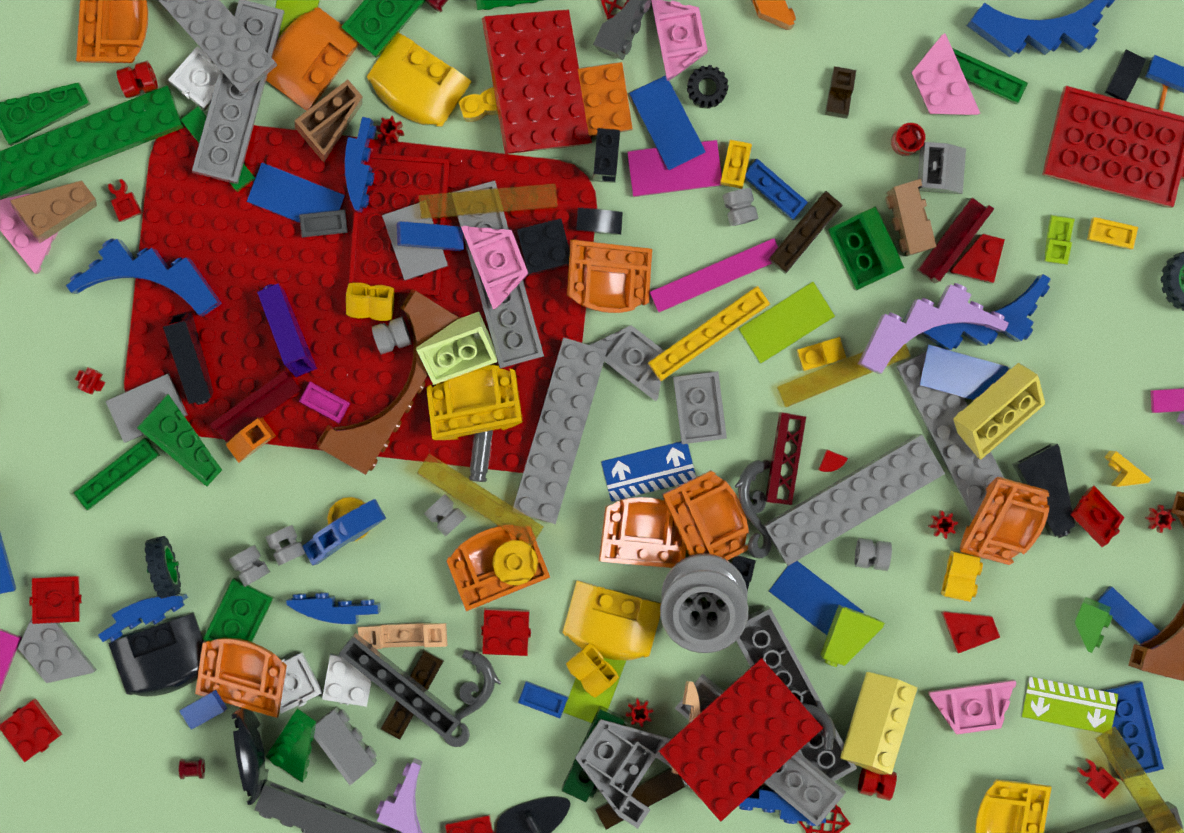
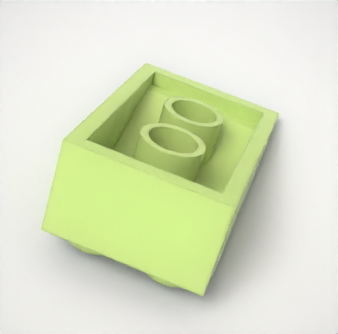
M479 312L457 319L416 347L433 385L497 362L492 339Z

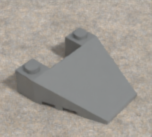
M600 719L575 759L616 814L638 829L651 809L631 796V794L655 758H658L672 768L658 751L671 739L659 734Z

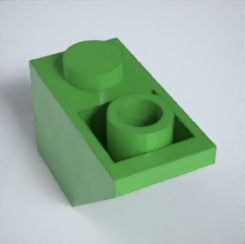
M1085 597L1077 614L1075 624L1087 651L1092 653L1095 647L1100 648L1104 635H1101L1103 627H1109L1113 616L1109 614L1111 607Z

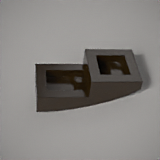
M834 66L825 115L847 119L851 96L854 90L856 70Z

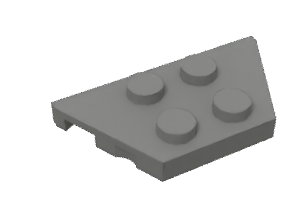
M632 325L591 344V346L607 350L604 362L654 401H657L661 382L648 365V362L664 352L663 349Z
M31 618L18 649L46 683L90 674L97 670L59 623L32 624Z

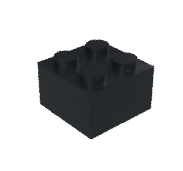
M561 218L517 230L529 276L569 266L570 249Z

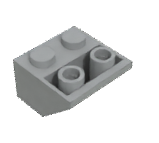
M925 142L920 148L918 179H921L922 186L918 187L919 191L963 194L966 148L947 143Z

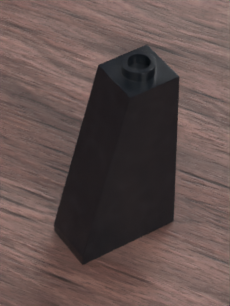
M192 311L170 316L163 329L188 403L196 402V405L207 403L210 401L209 399L214 391Z
M1051 443L1012 465L1023 484L1048 490L1047 504L1049 505V513L1045 528L1049 536L1062 538L1070 533V529L1075 527V522L1071 516L1072 507L1060 447L1056 443Z

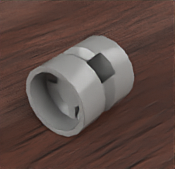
M751 188L740 189L723 195L725 207L730 209V212L727 214L730 226L741 225L759 219L756 207L751 205L754 201Z
M403 317L391 320L389 326L385 323L372 326L374 339L381 355L393 351L394 346L403 348L412 345Z
M446 494L424 513L432 523H438L437 528L445 537L467 517L459 508L453 507L454 502Z
M293 525L265 537L269 547L275 549L273 555L278 566L305 554L301 542L295 540L297 534ZM288 538L290 545L281 548L279 542Z
M859 538L855 549V567L869 568L873 566L875 570L888 571L892 555L891 542L877 541L873 543L871 539Z
M255 545L229 559L234 570L240 571L238 577L244 587L270 573L266 563L259 560L261 555Z

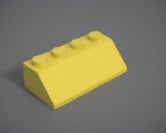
M1017 363L953 418L957 433L977 458L983 459L1045 405L1038 374Z
M866 672L840 758L877 774L892 775L917 687L899 679Z

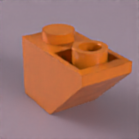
M752 0L758 18L786 30L793 28L796 17L793 9H788L785 0Z
M257 418L237 433L226 446L238 463H240L276 437V435L263 418Z

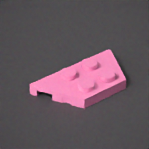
M651 0L666 79L670 81L708 52L699 7L682 5L680 2L673 0L671 2Z
M944 33L925 54L911 74L929 114L978 115L980 114L978 106L947 35Z
M31 194L0 200V231L32 271L38 274L42 269L40 267L45 256H48L51 249V243L55 240L58 232L42 243H39L10 203L12 199Z
M462 226V231L493 310L497 309L528 275L512 230Z
M1013 679L928 691V695L956 735L1002 728L1005 719L1004 714L1008 710L1009 699L1013 688L1016 686V681Z

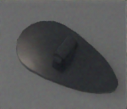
M550 796L527 801L509 808L500 816L497 822L496 833H551L567 815L571 805L570 800L566 797Z

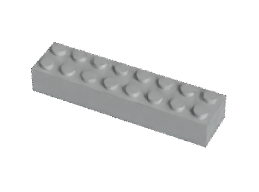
M917 434L766 522L763 526L784 563L789 566L941 477L945 472L923 435Z
M766 606L749 615L742 635L736 640L749 666H753L762 658L801 703L816 706L817 701H820L771 608ZM836 728L833 750L824 749V738L820 731L798 751L833 781L857 769L855 764L840 758L844 743Z

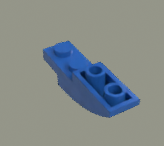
M362 117L357 139L348 137L345 152L347 189L353 207L359 213H362L363 208L368 206L369 195H367L368 186H372L375 176L372 168L364 165L365 161H369L371 148H368L369 141L374 139L376 133V126L373 125V120Z
M373 499L314 534L313 539L302 547L312 566L318 565L347 543L360 538L384 521L386 517L376 499Z
M329 592L315 593V597H306V593L292 594L293 598L286 600L287 606L295 611L329 623L357 624L359 622L358 615L379 614L381 612L380 603H374V599L361 600V604H352V600L338 601V605H335V596H329Z
M179 594L163 599L153 596L140 600L112 614L116 623L98 634L102 642L109 639L113 642L123 636L122 630L127 627L132 630L141 624L142 621L140 619L143 620L145 625L151 622L155 625L166 618L164 613L170 609L175 612L185 605L183 601L189 597L187 594Z
M760 786L758 794H751L739 805V809L751 811L753 808H762L763 812L774 813L775 810H779V817L785 823L797 824V821H805L807 825L816 826L767 786ZM826 817L821 823H826Z

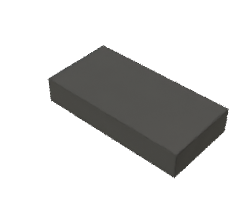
M345 210L299 215L303 238L348 233Z

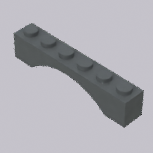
M629 0L620 12L602 24L593 44L599 52L624 60L625 55L631 50L634 35L641 28L642 17L650 8V0Z

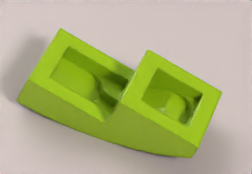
M1050 215L1044 261L1068 265L1072 246L1070 240L1075 221L1074 218Z

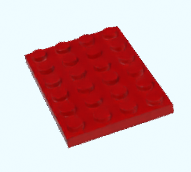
M569 9L484 16L482 23L505 154L591 144L592 140L591 136H589L578 74L579 64Z
M1064 86L1042 175L1168 208L1174 207L1184 168V116Z
M371 153L369 161H365L364 165L370 166L375 176L372 186H368L367 195H369L367 208H363L362 213L354 209L349 284L385 285L394 288V293L409 294L411 289L422 295L440 296L442 268L406 281L404 280L382 215L426 201L433 223L445 225L450 159Z
M760 658L658 751L721 822L817 735L823 727L766 662Z

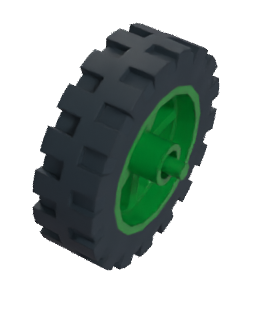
M1181 252L1167 260V265L1162 269L1163 276H1161L1160 280L1163 283L1162 291L1166 293L1167 301L1172 302L1175 308H1182V311H1184V273H1182L1184 269V252Z
M161 536L146 540L145 559L148 564L147 573H150V580L153 583L155 592L157 591V595L161 599L179 595L181 592L180 573L178 572L179 562L175 560V553L172 551L168 538Z

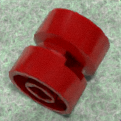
M148 60L135 64L133 69L128 66L116 71L120 87L127 99L140 95L141 90L150 92L158 89L155 73Z
M916 123L903 124L891 137L892 149L901 156L914 154L925 142V132Z
M862 767L858 781V793L867 796L876 794L877 798L890 801L895 791L897 773L893 771L892 775L877 774Z

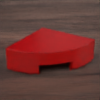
M826 449L818 470L822 472L838 470L846 463L848 458Z

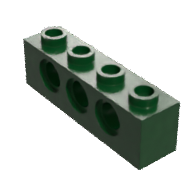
M599 706L580 749L600 719L627 726L624 723V716ZM574 759L562 785V792L587 802L589 797H594L597 787L591 779L583 780L580 778L579 774L584 769Z

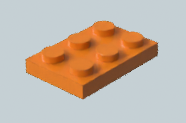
M622 62L578 69L589 136H597V128L620 130V132L632 131Z

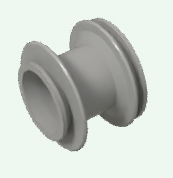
M712 554L691 555L678 562L667 574L662 587L660 617L668 636L680 647L697 653L717 652L733 644L742 635L748 620V592L741 573L728 560ZM702 597H707V601H702ZM687 598H692L691 602H685ZM721 599L724 603L719 604L717 600ZM693 611H698L700 614L698 616H694L691 613ZM709 612H715L716 615L713 616V617H710V616H708V613H709Z

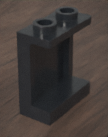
M597 128L593 181L616 182L620 130Z

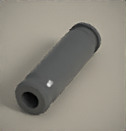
M493 430L474 434L470 463V481H487L486 474L488 473Z

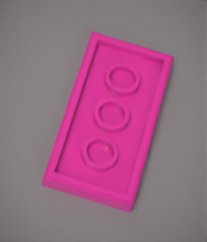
M717 140L701 142L706 151L704 154L671 170H668L657 148L628 151L633 197L722 186Z

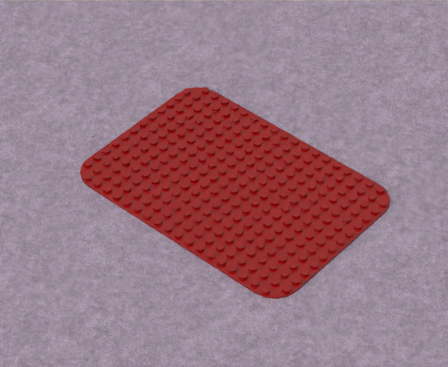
M183 124L184 128L159 137L154 142L148 164L139 252L145 248L156 249L169 268L172 267L171 263L180 257L191 259L222 304L204 317L199 316L192 306L173 290L154 281L136 278L124 378L125 393L166 374H170L188 414L185 418L199 437L223 439L218 430H213L209 424L279 374L287 371L301 388V391L263 417L276 435L266 444L322 450L316 443L327 425L341 427L356 424L375 416L388 407L402 391L411 371L413 361L412 332L406 313L400 308L408 294L394 293L392 320L403 317L412 345L403 348L394 346L393 351L381 355L374 339L372 326L383 323L389 326L391 320L379 321L370 317L353 318L346 315V292L349 284L354 207L350 200L345 177V152L348 137L355 139L357 137L342 135L325 162H323L297 130L254 125L244 164L255 178L261 163H265L345 195L340 210L346 211L348 233L303 238L300 222L247 202L255 179L237 192L230 182L193 173L192 168L199 143ZM370 139L368 148H371V153L450 159L445 222L447 226L461 227L452 192L495 181L508 229L512 230L525 266L526 262L517 232L518 229L561 218L569 249L571 240L594 242L595 232L576 231L578 208L597 209L596 191L588 176L573 164L556 159L399 142L397 144L394 141L390 142L389 146H387L385 140ZM463 237V250H443L448 266L442 268L440 296H423L459 318L479 312L491 337ZM569 266L532 276L528 274L523 279L544 356L501 368L507 371L513 369L516 372L522 423L505 430L501 428L493 430L488 469L517 473L524 472L563 337L580 343L583 341L586 307L567 296ZM279 283L285 291L317 369L295 377L284 365L257 293L270 284L276 285ZM192 311L214 391L209 399L210 401L201 405H196V402L188 403L163 329L170 316ZM498 359L496 363L490 365L499 366ZM427 375L424 380L425 386L419 394H415L410 411L408 413L404 412L400 419L402 422L399 429L395 433H391L388 438L390 442L384 452L380 451L377 457L470 467L474 434L460 436L454 440L432 439L426 388L429 385L433 388L435 385H433L429 375ZM309 382L350 403L340 423L299 402Z

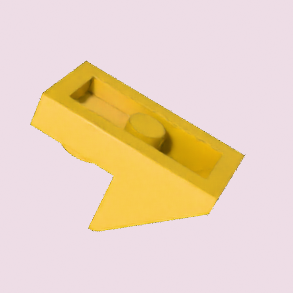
M840 337L797 350L803 371L846 358Z
M1109 451L1104 457L1109 461L1108 466L1118 473L1122 471L1111 486L1120 487L1144 484L1152 480L1117 451Z

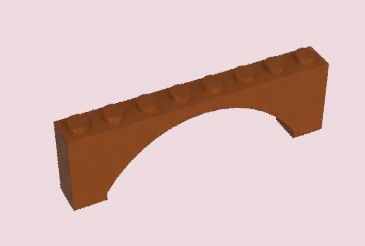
M411 289L400 307L406 313L413 337L412 367L402 391L388 407L367 420L341 427L327 425L316 443L323 451L365 475L368 471L374 469L378 461L376 459L380 451H385L390 442L388 438L391 433H395L401 425L402 421L400 419L404 412L408 413L413 405L412 399L425 386L424 380L428 373L416 347L457 319H460Z
M1177 491L1171 513L1176 514L1183 528L1184 492ZM1184 603L1174 619L1160 633L1140 645L1134 644L1128 666L1184 681Z

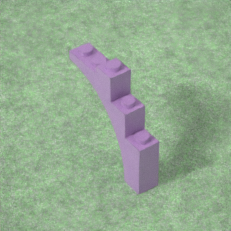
M958 283L946 286L936 308L933 307L934 302L922 298L921 300H914L904 322H901L902 318L891 312L888 315H881L858 364L877 374H882L890 359L904 344L918 334L936 326L968 323L1002 332L1006 330L1009 323L1003 320V315L994 311L990 314L984 311V307L976 302L971 301L969 304L968 301L971 294L966 292V287Z
M414 758L412 764L407 762L402 774L406 777L403 785L398 783L393 794L397 799L388 796L386 801H380L376 813L379 814L378 822L401 831V833H423L416 812L415 799L417 778L423 761Z

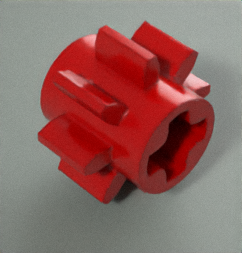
M393 116L386 120L382 117L381 125L376 126V130L381 132L377 136L378 140L385 139L387 146H389L390 142L394 141L399 144V136L405 135L404 131L400 129L403 126L402 122L398 121L396 123Z
M87 367L86 371L79 370L75 377V380L79 382L77 388L93 395L95 390L101 392L105 384L101 380L103 374L90 367Z
M1158 505L1157 510L1149 508L1151 513L1145 517L1150 522L1149 529L1157 527L1158 533H1163V528L1172 529L1170 525L1172 521H1176L1171 516L1172 509L1168 508L1164 511L1163 505ZM1159 515H1163L1161 517L1162 523L1158 522L1160 520Z
M939 510V516L931 515L933 524L928 525V527L935 529L934 536L937 537L942 533V537L947 539V533H956L953 528L958 522L952 521L953 513H948L945 516L944 512ZM942 519L943 521L948 522V525L944 526V529L939 527V524L942 523Z
M637 697L636 703H628L631 711L626 712V716H632V725L635 722H639L640 726L643 727L644 721H652L648 713H652L654 710L653 708H647L648 700L642 703ZM641 708H644L643 711L645 715L640 714L637 717L635 709L640 710Z

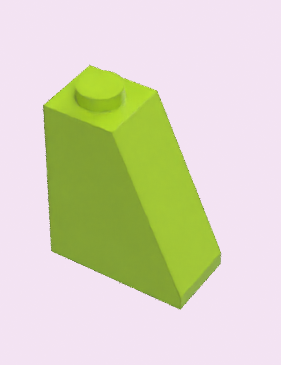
M838 605L820 653L822 658L825 659L824 663L837 667L838 664L845 666L884 627L885 623L880 619Z

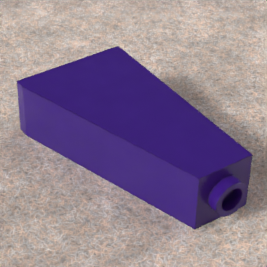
M279 283L265 286L263 290L257 293L284 365L295 377L317 369L285 291Z

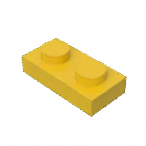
M735 140L729 141L721 185L743 189L752 149L751 143Z
M1093 217L1087 240L1132 250L1138 227Z

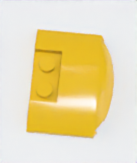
M399 32L384 49L367 75L368 81L371 82L378 97L397 114L418 124H437V127L444 125L472 83L471 80L455 68L444 63Z
M487 365L437 383L433 388L431 385L426 388L433 440H454L460 436L500 428L505 430L522 423L516 372L513 369L507 371L496 365Z
M577 580L563 634L567 635L581 649L589 643L598 649L603 658L613 660L645 658L650 656L660 619L661 603Z
M996 779L987 790L980 804L976 818L975 833H1044L1052 787L1049 785Z

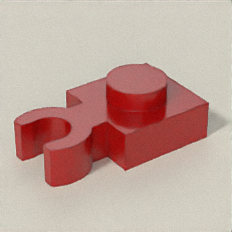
M120 179L121 188L119 190H115L114 185L111 183L108 184V189L112 194L116 195V199L111 200L119 222H124L141 215L142 212L134 193L130 192L127 194V183Z
M1086 758L1085 761L1089 764V769L1083 771L1078 767L1077 771L1085 777H1090L1085 783L1102 799H1105L1119 785V782L1103 767L1100 766L1096 770L1095 763Z

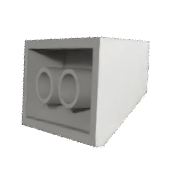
M335 707L316 722L314 738L347 783L351 785L375 765L377 754L370 745L366 746L362 741L363 735L357 727L353 728L348 722L350 720L348 714L343 709L339 710L338 707Z

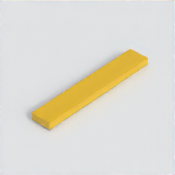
M756 286L648 362V365L661 382L769 306L770 302L760 288Z

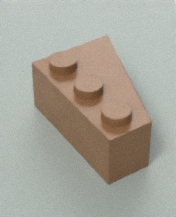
M348 79L294 120L295 129L323 162H325L362 105L363 96Z
M921 179L895 186L887 192L888 196L885 197L888 209L893 211V227L900 234L901 239L898 240L902 253L905 252L906 257L936 247L931 221L927 218L924 209L927 206L926 199H921L918 189L919 186H922Z
M82 180L10 200L14 211L39 243H42L97 206L96 198Z

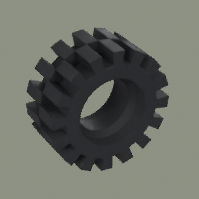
M708 65V67L700 66L689 77L687 84L688 97L690 100H693L695 105L698 104L700 108L707 107V109H710L713 106L716 107L719 103H722L727 95L728 79L723 71H719L720 68L718 67L713 68L712 65ZM703 79H711L715 82L716 91L712 95H704L700 92L699 83Z

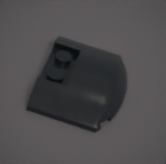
M194 613L108 643L125 692L128 695L134 694L147 697L163 695L179 690L198 678L204 640Z
M240 707L232 714V719H235V728H239L237 731H233L243 791H247L248 797L251 796L247 800V804L252 805L262 792L267 781L269 769H265L264 749L260 733L257 730L261 724L253 711Z

